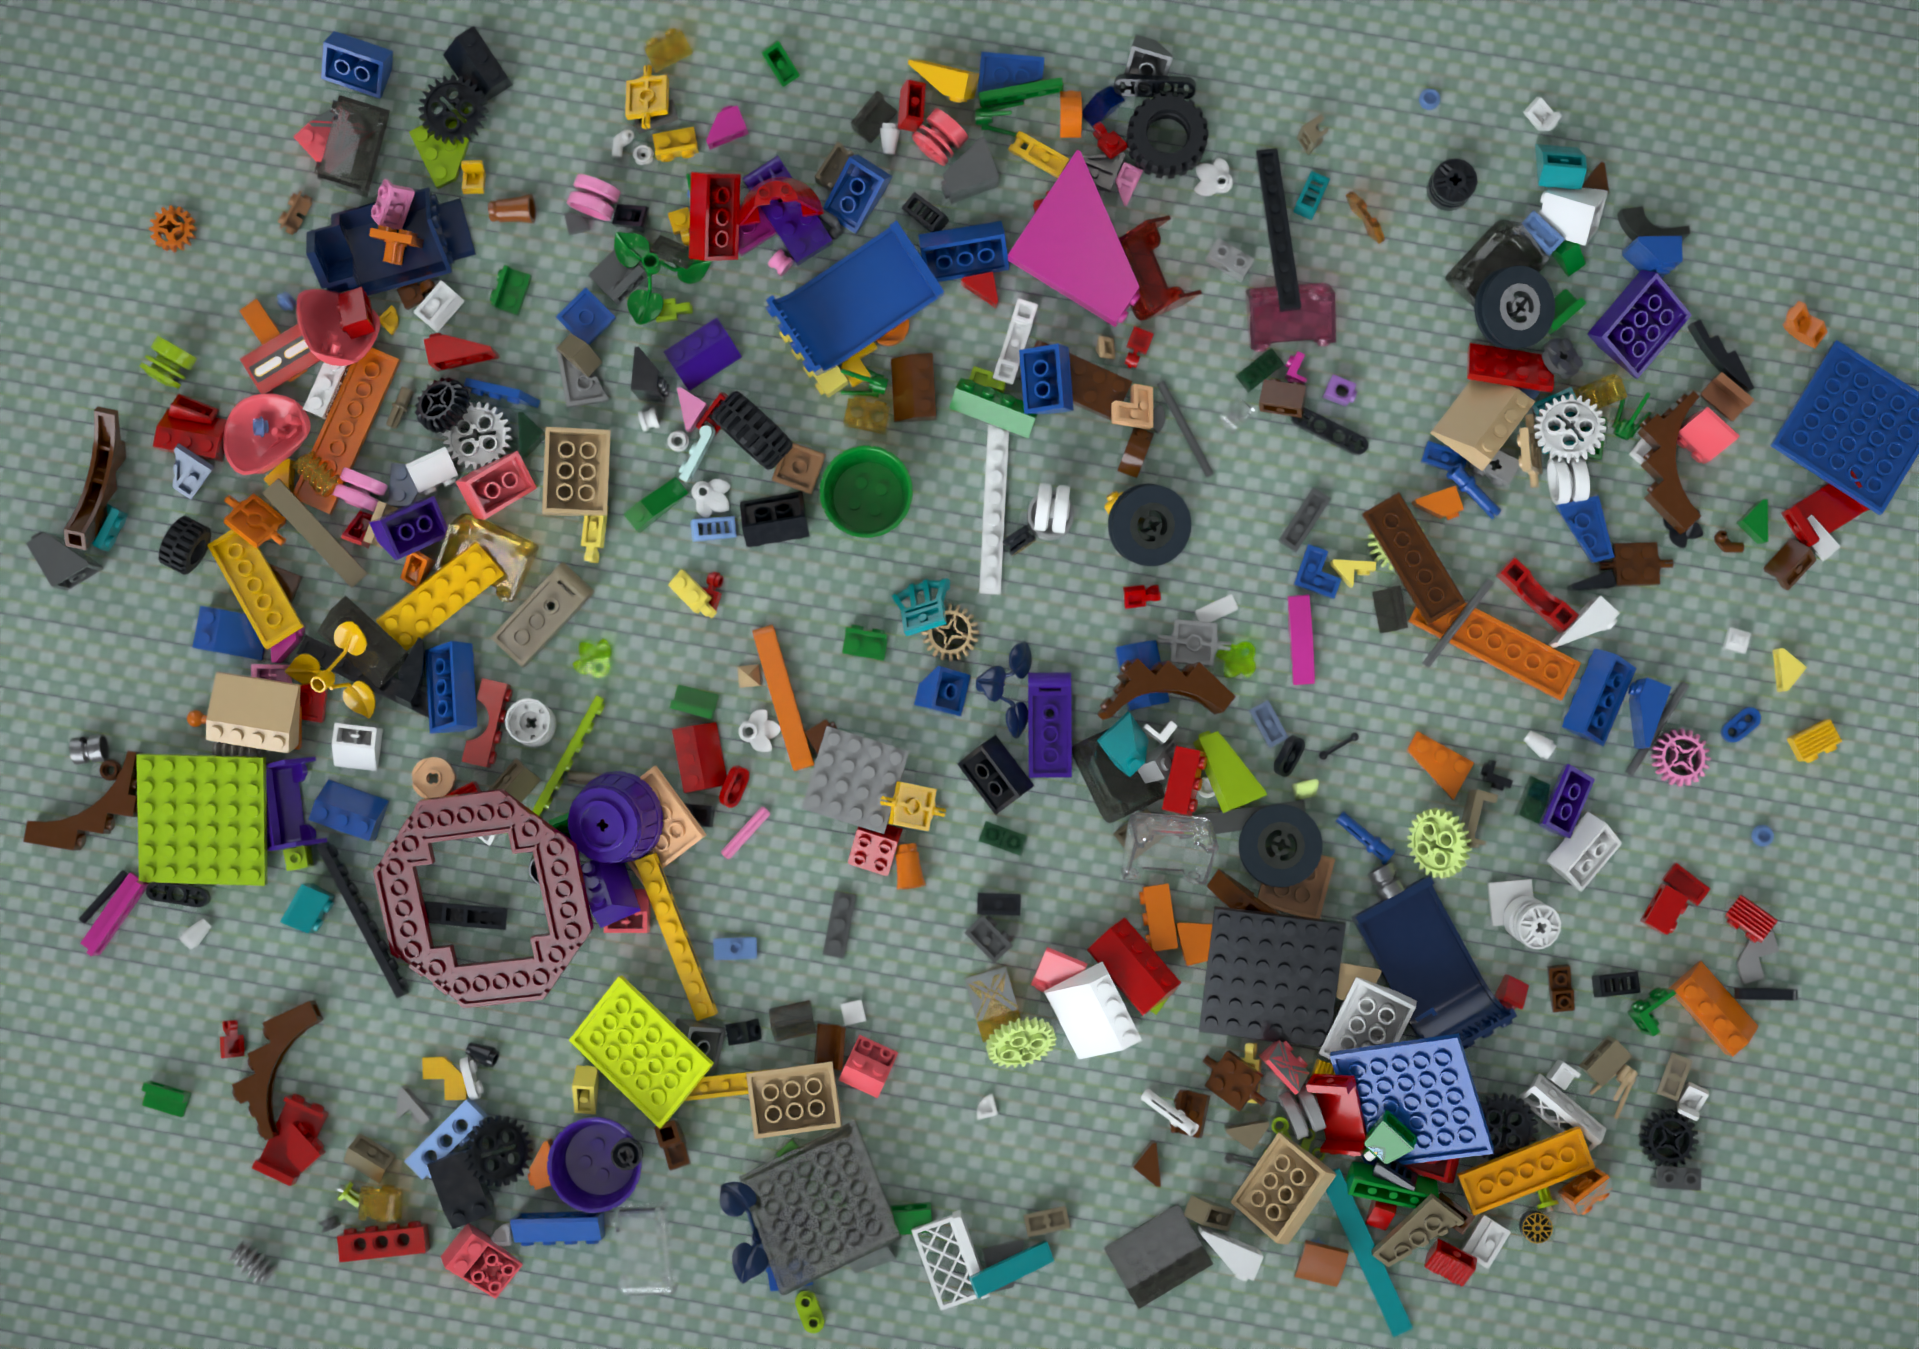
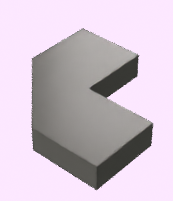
M1772 930L1762 943L1758 941L1754 943L1748 939L1746 947L1736 961L1742 984L1765 978L1759 957L1779 952Z

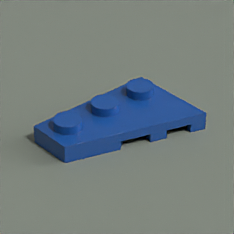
M981 52L978 92L1042 80L1044 57Z
M466 378L464 386L471 389L470 393L478 396L487 394L489 395L488 397L501 401V399H505L513 404L519 405L520 403L534 408H538L541 401L519 389Z
M1599 495L1589 497L1585 501H1572L1555 506L1591 563L1614 558Z

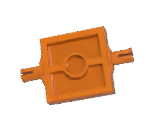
M253 493L241 502H238L231 495L225 498L224 502L231 506L233 510L224 518V524L257 549L269 539H273L280 546L286 542V538L277 532L286 524V518Z

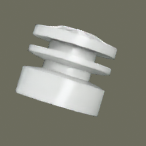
M531 698L521 699L512 704L505 718L506 729L510 736L529 747H539L548 743L555 735L557 728L556 717L552 710L540 701ZM531 720L535 721L536 728L531 727Z
M1521 896L1514 899L1504 912L1503 924L1506 931L1513 938L1530 948L1544 949L1550 946L1558 938L1561 931L1559 914L1552 907L1531 896Z

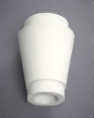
M882 123L880 134L883 154L895 155L901 132L898 129V124Z
M1531 730L1523 740L1540 758L1543 757L1546 760L1557 747L1553 740Z
M202 918L183 931L179 939L192 950L194 947H198L212 926Z

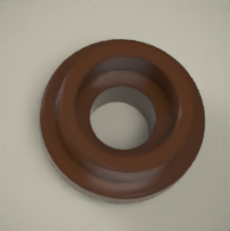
M109 759L101 764L100 775L108 781L116 780L122 767L118 761ZM111 766L114 767L113 774L109 773V768Z

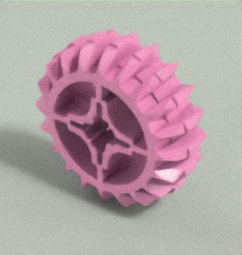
M1684 728L1679 729L1678 733L1675 729L1670 730V735L1663 733L1664 740L1661 738L1656 740L1660 747H1652L1654 751H1657V754H1651V758L1657 759V762H1653L1652 766L1659 767L1655 771L1657 775L1664 773L1661 777L1662 781H1666L1669 778V785H1674L1676 782L1678 787H1682L1684 783L1686 786H1690L1692 781L1698 782V776H1705L1702 769H1709L1705 761H1710L1711 757H1705V753L1710 752V749H1703L1706 741L1698 742L1701 737L1699 734L1693 736L1692 730H1688L1685 733ZM1675 741H1686L1691 747L1684 750ZM1670 747L1668 749L1670 751V759L1666 761V751L1667 748ZM1686 753L1684 758H1682L1684 761H1677V757H1680L1678 754ZM1696 754V762L1693 767L1691 758ZM1679 766L1687 774L1678 775L1672 772L1670 768Z

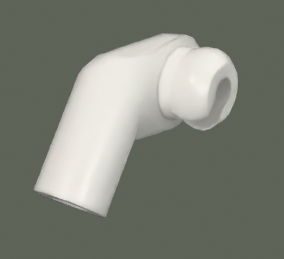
M623 130L613 138V158H622L623 147L634 139L632 130Z

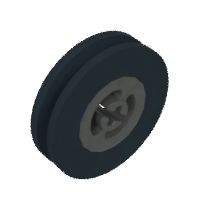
M1512 266L1498 269L1489 274L1479 286L1474 304L1476 322L1483 336L1495 346L1504 349L1532 346L1545 337L1553 323L1555 299L1552 289L1543 275L1530 267ZM1513 293H1515L1519 297L1514 298Z

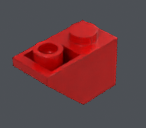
M1505 974L1494 996L1503 1006L1513 1008L1514 1010L1515 1008L1522 1010L1525 1005L1529 985Z
M297 1120L292 1122L288 1128L287 1157L302 1173L309 1169L326 1151L323 1149V1143L318 1138H313L309 1133L310 1129L308 1126Z

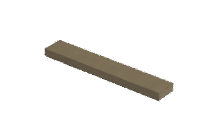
M279 478L262 492L351 588L368 574Z

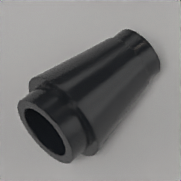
M473 1042L468 1044L465 1052L486 1068L488 1066L494 1067L500 1055V1052L495 1047Z

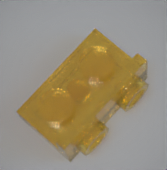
M675 27L670 28L664 32L665 36L659 39L653 37L645 42L646 45L643 46V49L655 72L693 54L680 28L677 30Z

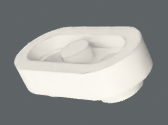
M469 1056L460 1059V1068L470 1100L481 1098V1093L484 1092L482 1082L477 1080L476 1072H478L476 1061L474 1059L471 1060Z

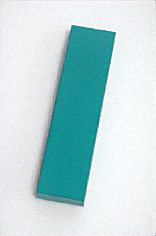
M1044 1240L969 1276L976 1297L981 1298L1054 1262V1258L1048 1242Z

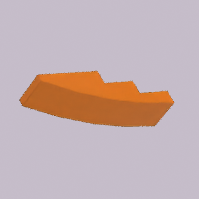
M258 299L253 300L239 310L262 345L281 334L274 320L270 318ZM306 369L288 381L291 383L308 370Z

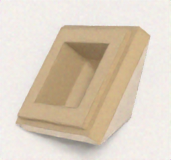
M1098 337L1095 351L1100 358L1115 359L1114 338Z
M759 664L737 667L739 688L761 686Z

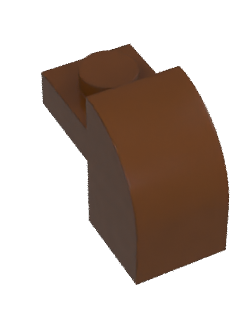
M1133 428L1118 467V472L1134 478L1138 477L1151 444L1153 433L1144 429Z
M673 1120L665 1123L660 1129L655 1126L657 1140L660 1148L664 1150L669 1170L673 1171L690 1165L691 1160L686 1147L687 1142L680 1124Z

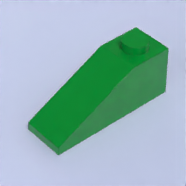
M674 477L641 499L623 515L635 530L641 533L687 496L689 492Z

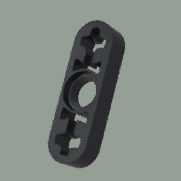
M151 882L146 888L147 897L153 901L190 907H204L210 902L211 898L209 891L205 888L175 883ZM158 886V889L168 891L167 894H157L156 897L153 888ZM176 888H180L184 893L183 898L179 901L173 897V892ZM201 892L204 900L198 903L197 899L189 898V895H198Z
M1734 988V999L1798 1000V989Z

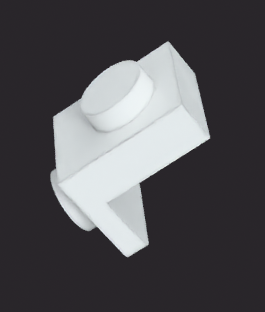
M1536 97L1523 112L1535 128L1540 131L1554 129L1562 117L1560 112H1553L1542 97Z
M1688 1082L1678 1102L1676 1101L1677 1112L1682 1114L1684 1118L1688 1117L1698 1121L1700 1118L1699 1110L1708 1098L1709 1090Z

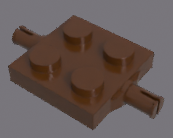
M1657 542L1614 543L1612 545L1614 558L1611 561H1599L1598 565L1600 566L1599 570H1612L1617 583L1616 587L1660 585V569L1673 568L1674 563L1673 559L1660 560Z
M1226 1051L1219 1062H1216L1209 1055L1202 1061L1212 1069L1211 1076L1204 1086L1237 1111H1242L1246 1103L1251 1099L1261 1105V1107L1267 1101L1266 1098L1257 1092L1258 1085L1264 1075L1232 1051Z

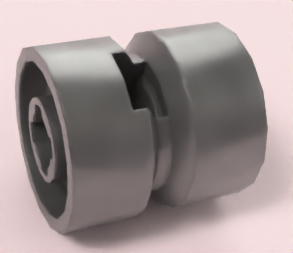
M104 734L90 735L88 739L86 736L70 739L69 751L71 760L75 765L88 764L90 760L94 763L108 760L109 745Z
M1392 861L1377 867L1367 874L1372 884L1378 886L1376 892L1381 901L1387 900L1406 889L1402 878L1396 876L1398 871Z

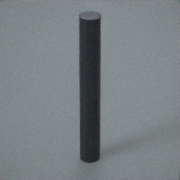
M122 870L79 917L82 923L86 924L122 884L128 873Z

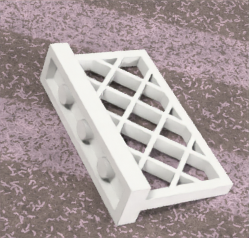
M955 1211L953 1215L913 1228L911 1231L940 1310L976 1299L975 1293L967 1295L960 1292L964 1282L971 1284L970 1279L967 1278L968 1274L972 1276L983 1270L962 1211ZM950 1222L953 1229L950 1236L938 1232L941 1225ZM923 1231L932 1233L933 1236L929 1244L920 1240L918 1233ZM936 1236L947 1240L943 1250L932 1246ZM950 1242L959 1246L960 1250L957 1256L945 1252ZM929 1249L940 1253L936 1264L927 1260L926 1255ZM943 1255L954 1260L950 1270L939 1265ZM957 1262L966 1266L967 1271L964 1276L953 1272ZM937 1269L948 1274L944 1283L934 1279ZM950 1276L962 1280L957 1290L946 1285ZM944 1289L955 1294L951 1301L943 1303L941 1298ZM990 1293L981 1297V1299L990 1297Z

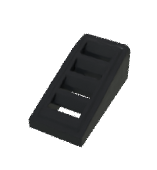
M916 192L902 206V210L930 232L942 231L949 222L948 217ZM919 201L920 204L912 211L913 206ZM924 207H927V208L924 210V212L919 216L918 214L921 212V210H922ZM933 212L932 216L928 219V221H925L929 214Z
M1609 570L1570 584L1567 590L1610 589L1616 587L1617 583L1612 571Z
M1638 971L1591 977L1594 997L1641 993ZM1627 977H1630L1631 989H1628ZM1619 978H1621L1622 990H1620ZM1610 979H1612L1613 991H1611Z
M1377 1157L1372 1176L1414 1191L1418 1174L1397 1160L1386 1164Z

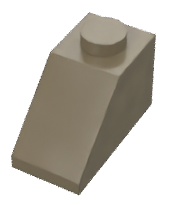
M1191 1195L1186 1205L1184 1216L1201 1225L1229 1231L1236 1211L1205 1198Z

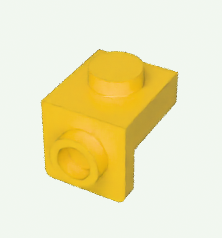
M461 161L463 194H484L486 172L483 161Z

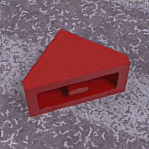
M993 272L962 278L961 286L995 309L998 307V296Z
M359 511L342 533L341 538L369 549L370 543L363 540L373 515Z
M1372 1200L1365 1224L1386 1231L1396 1214L1397 1205Z

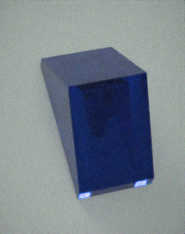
M1110 85L1094 95L1082 110V117L1093 128V125L1099 121L1102 123L1125 102V99L1116 94Z

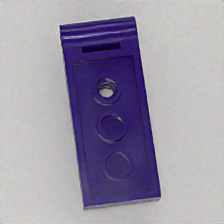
M777 155L744 176L742 180L750 191L764 180L774 177L792 178V176ZM776 199L771 200L770 205L760 206L797 266L833 244L832 238L817 215L802 216L801 203L797 201L783 203L778 202Z
M1028 672V778H1072L1071 672ZM1048 709L1053 710L1054 715L1052 717L1046 716Z

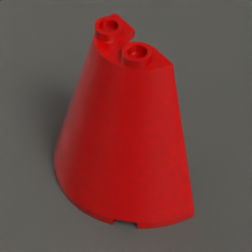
M774 177L760 182L746 195L740 208L739 225L761 223L758 206L770 205L771 200L782 199L783 203L792 201L801 203L803 217L822 215L824 212L818 196L809 186L793 178Z

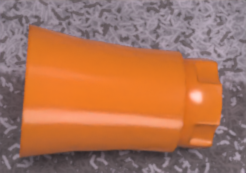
M916 843L898 845L896 848L897 854L895 855L897 890L926 886Z

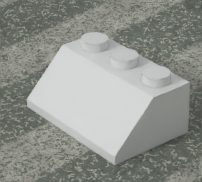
M1587 812L1578 821L1571 838L1565 837L1558 848L1551 853L1547 862L1559 875L1578 891L1582 892L1621 846L1622 842L1607 823Z

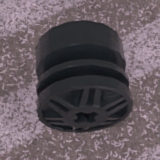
M1458 158L1447 159L1440 163L1427 183V197L1430 202L1438 209L1444 211H1454L1464 206L1476 190L1478 183L1477 173L1473 166L1465 160ZM1451 179H1454V182L1457 183L1456 186L1453 185Z

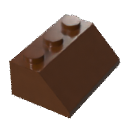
M933 353L909 354L891 359L894 423L936 420Z

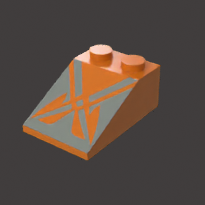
M1595 1167L1579 1174L1557 1192L1570 1209L1579 1216L1580 1214L1585 1215L1593 1208L1592 1205L1595 1202L1606 1199L1610 1195L1609 1191L1613 1188L1608 1174Z

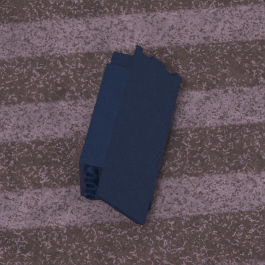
M429 187L415 191L402 230L418 234L417 238L424 240L423 247L418 248L407 245L404 249L402 266L384 262L386 242L369 236L370 228L378 229V224L371 217V209L376 202L331 214V225L306 232V255L321 288H327L329 291L338 293L362 287L366 294L370 296L452 273V264L455 263V260L476 255L461 198L439 204L436 194L432 195Z

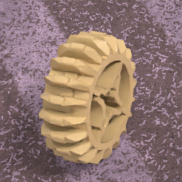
M948 604V610L945 611L946 616L952 615L948 625L921 632L924 636L928 635V638H925L923 643H931L926 649L930 651L934 648V657L939 652L942 653L940 656L942 661L945 659V655H949L950 662L953 661L952 655H956L957 659L961 660L959 653L963 652L965 656H968L966 648L968 647L970 650L975 648L970 642H978L977 638L972 637V635L979 634V630H972V627H976L978 623H970L974 615L971 614L966 617L965 615L968 612L966 608L960 613V605H957L955 610H952V604ZM958 617L966 623L968 634H964L956 628ZM954 622L953 628L958 635H952L948 643H946L947 634H944L942 630H949ZM932 631L944 636L942 648L935 643ZM953 640L966 641L961 647L948 650Z

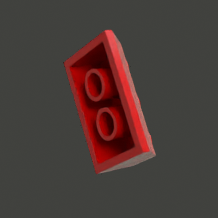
M167 409L156 426L152 447L174 453V449L179 443L200 458L223 462L225 453L223 434L227 419L215 417L211 424L169 417V409Z
M717 722L672 729L684 793L723 786L727 773Z
M1176 746L1162 810L1192 816V813L1196 811L1198 805L1196 795L1197 791H1200L1202 787V778L1200 777L1202 770L1207 765L1205 752Z

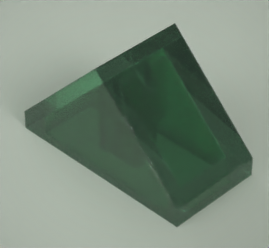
M518 412L519 454L522 458H526L545 439V432L523 412Z

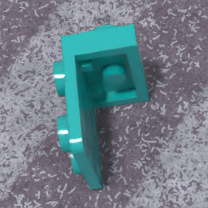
M107 504L108 516L99 534L91 544L109 552L115 544L116 537L124 526L128 514Z

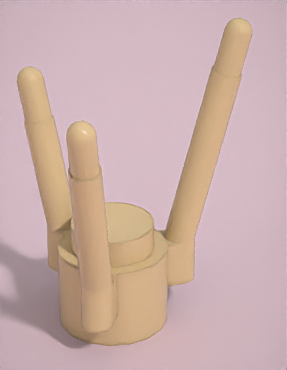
M1626 1064L1614 1075H1617L1616 1080L1621 1085L1613 1100L1617 1101L1625 1089L1616 1109L1615 1119H1618L1638 1075L1633 1068ZM1597 1084L1589 1093L1593 1095L1602 1086Z

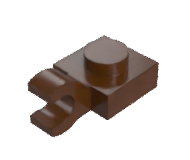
M427 279L420 285L418 282L405 285L397 289V292L405 309L409 310L421 304L425 299L424 295L431 292L436 285L434 281Z

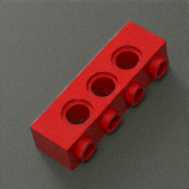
M421 1221L408 1222V1226L392 1223L386 1225L387 1228L378 1229V1225L365 1227L363 1231H357V1228L344 1229V1233L337 1236L339 1263L426 1253L430 1250L428 1223L421 1224ZM402 1233L409 1236V1243L402 1242ZM380 1236H385L388 1239L387 1246L380 1243ZM359 1238H363L366 1241V1248H361L358 1245Z

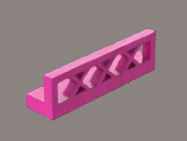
M129 872L80 944L88 949L86 952L88 955H101L149 885L147 882L139 881V876L133 872Z

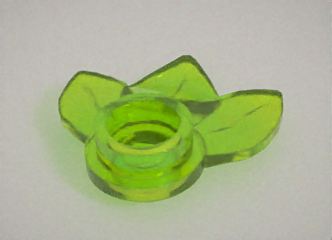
M602 638L596 646L588 642H580L578 651L581 659L572 663L574 669L582 675L591 674L596 678L607 676L610 672L609 659L612 655V649L608 641ZM603 664V670L597 671L596 666Z
M1242 641L1237 645L1231 644V646H1227L1231 647L1230 651H1217L1216 657L1225 661V678H1234L1241 673L1246 678H1250L1256 670V663L1254 661L1256 649L1252 643ZM1244 649L1249 650V654L1246 656L1241 654Z

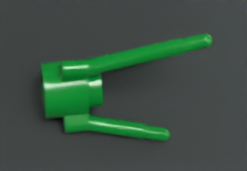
M1024 101L976 108L975 124L976 126H981V130H990L1015 137L1017 133L990 126L989 123H993V116L1012 114L1011 110H995L1024 105Z
M868 368L866 369L872 376L871 378L841 369L840 372L869 382L868 389H872V391L843 390L841 394L878 398L879 394H885L889 379Z
M1624 392L1622 394L1616 419L1612 425V428L1615 429L1614 435L1626 441L1629 438H1633L1636 431L1641 427L1639 424L1651 415V412H1647L1636 425L1634 424L1635 419L1650 397V392L1646 393L1630 420L1623 419L1621 422L1620 419L1627 393Z

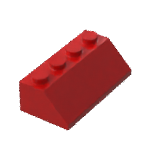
M691 172L689 259L702 261L738 260L741 174Z
M1125 917L1110 927L1087 949L1097 963L1103 962L1113 982L1142 1016L1170 997L1181 984L1180 980Z

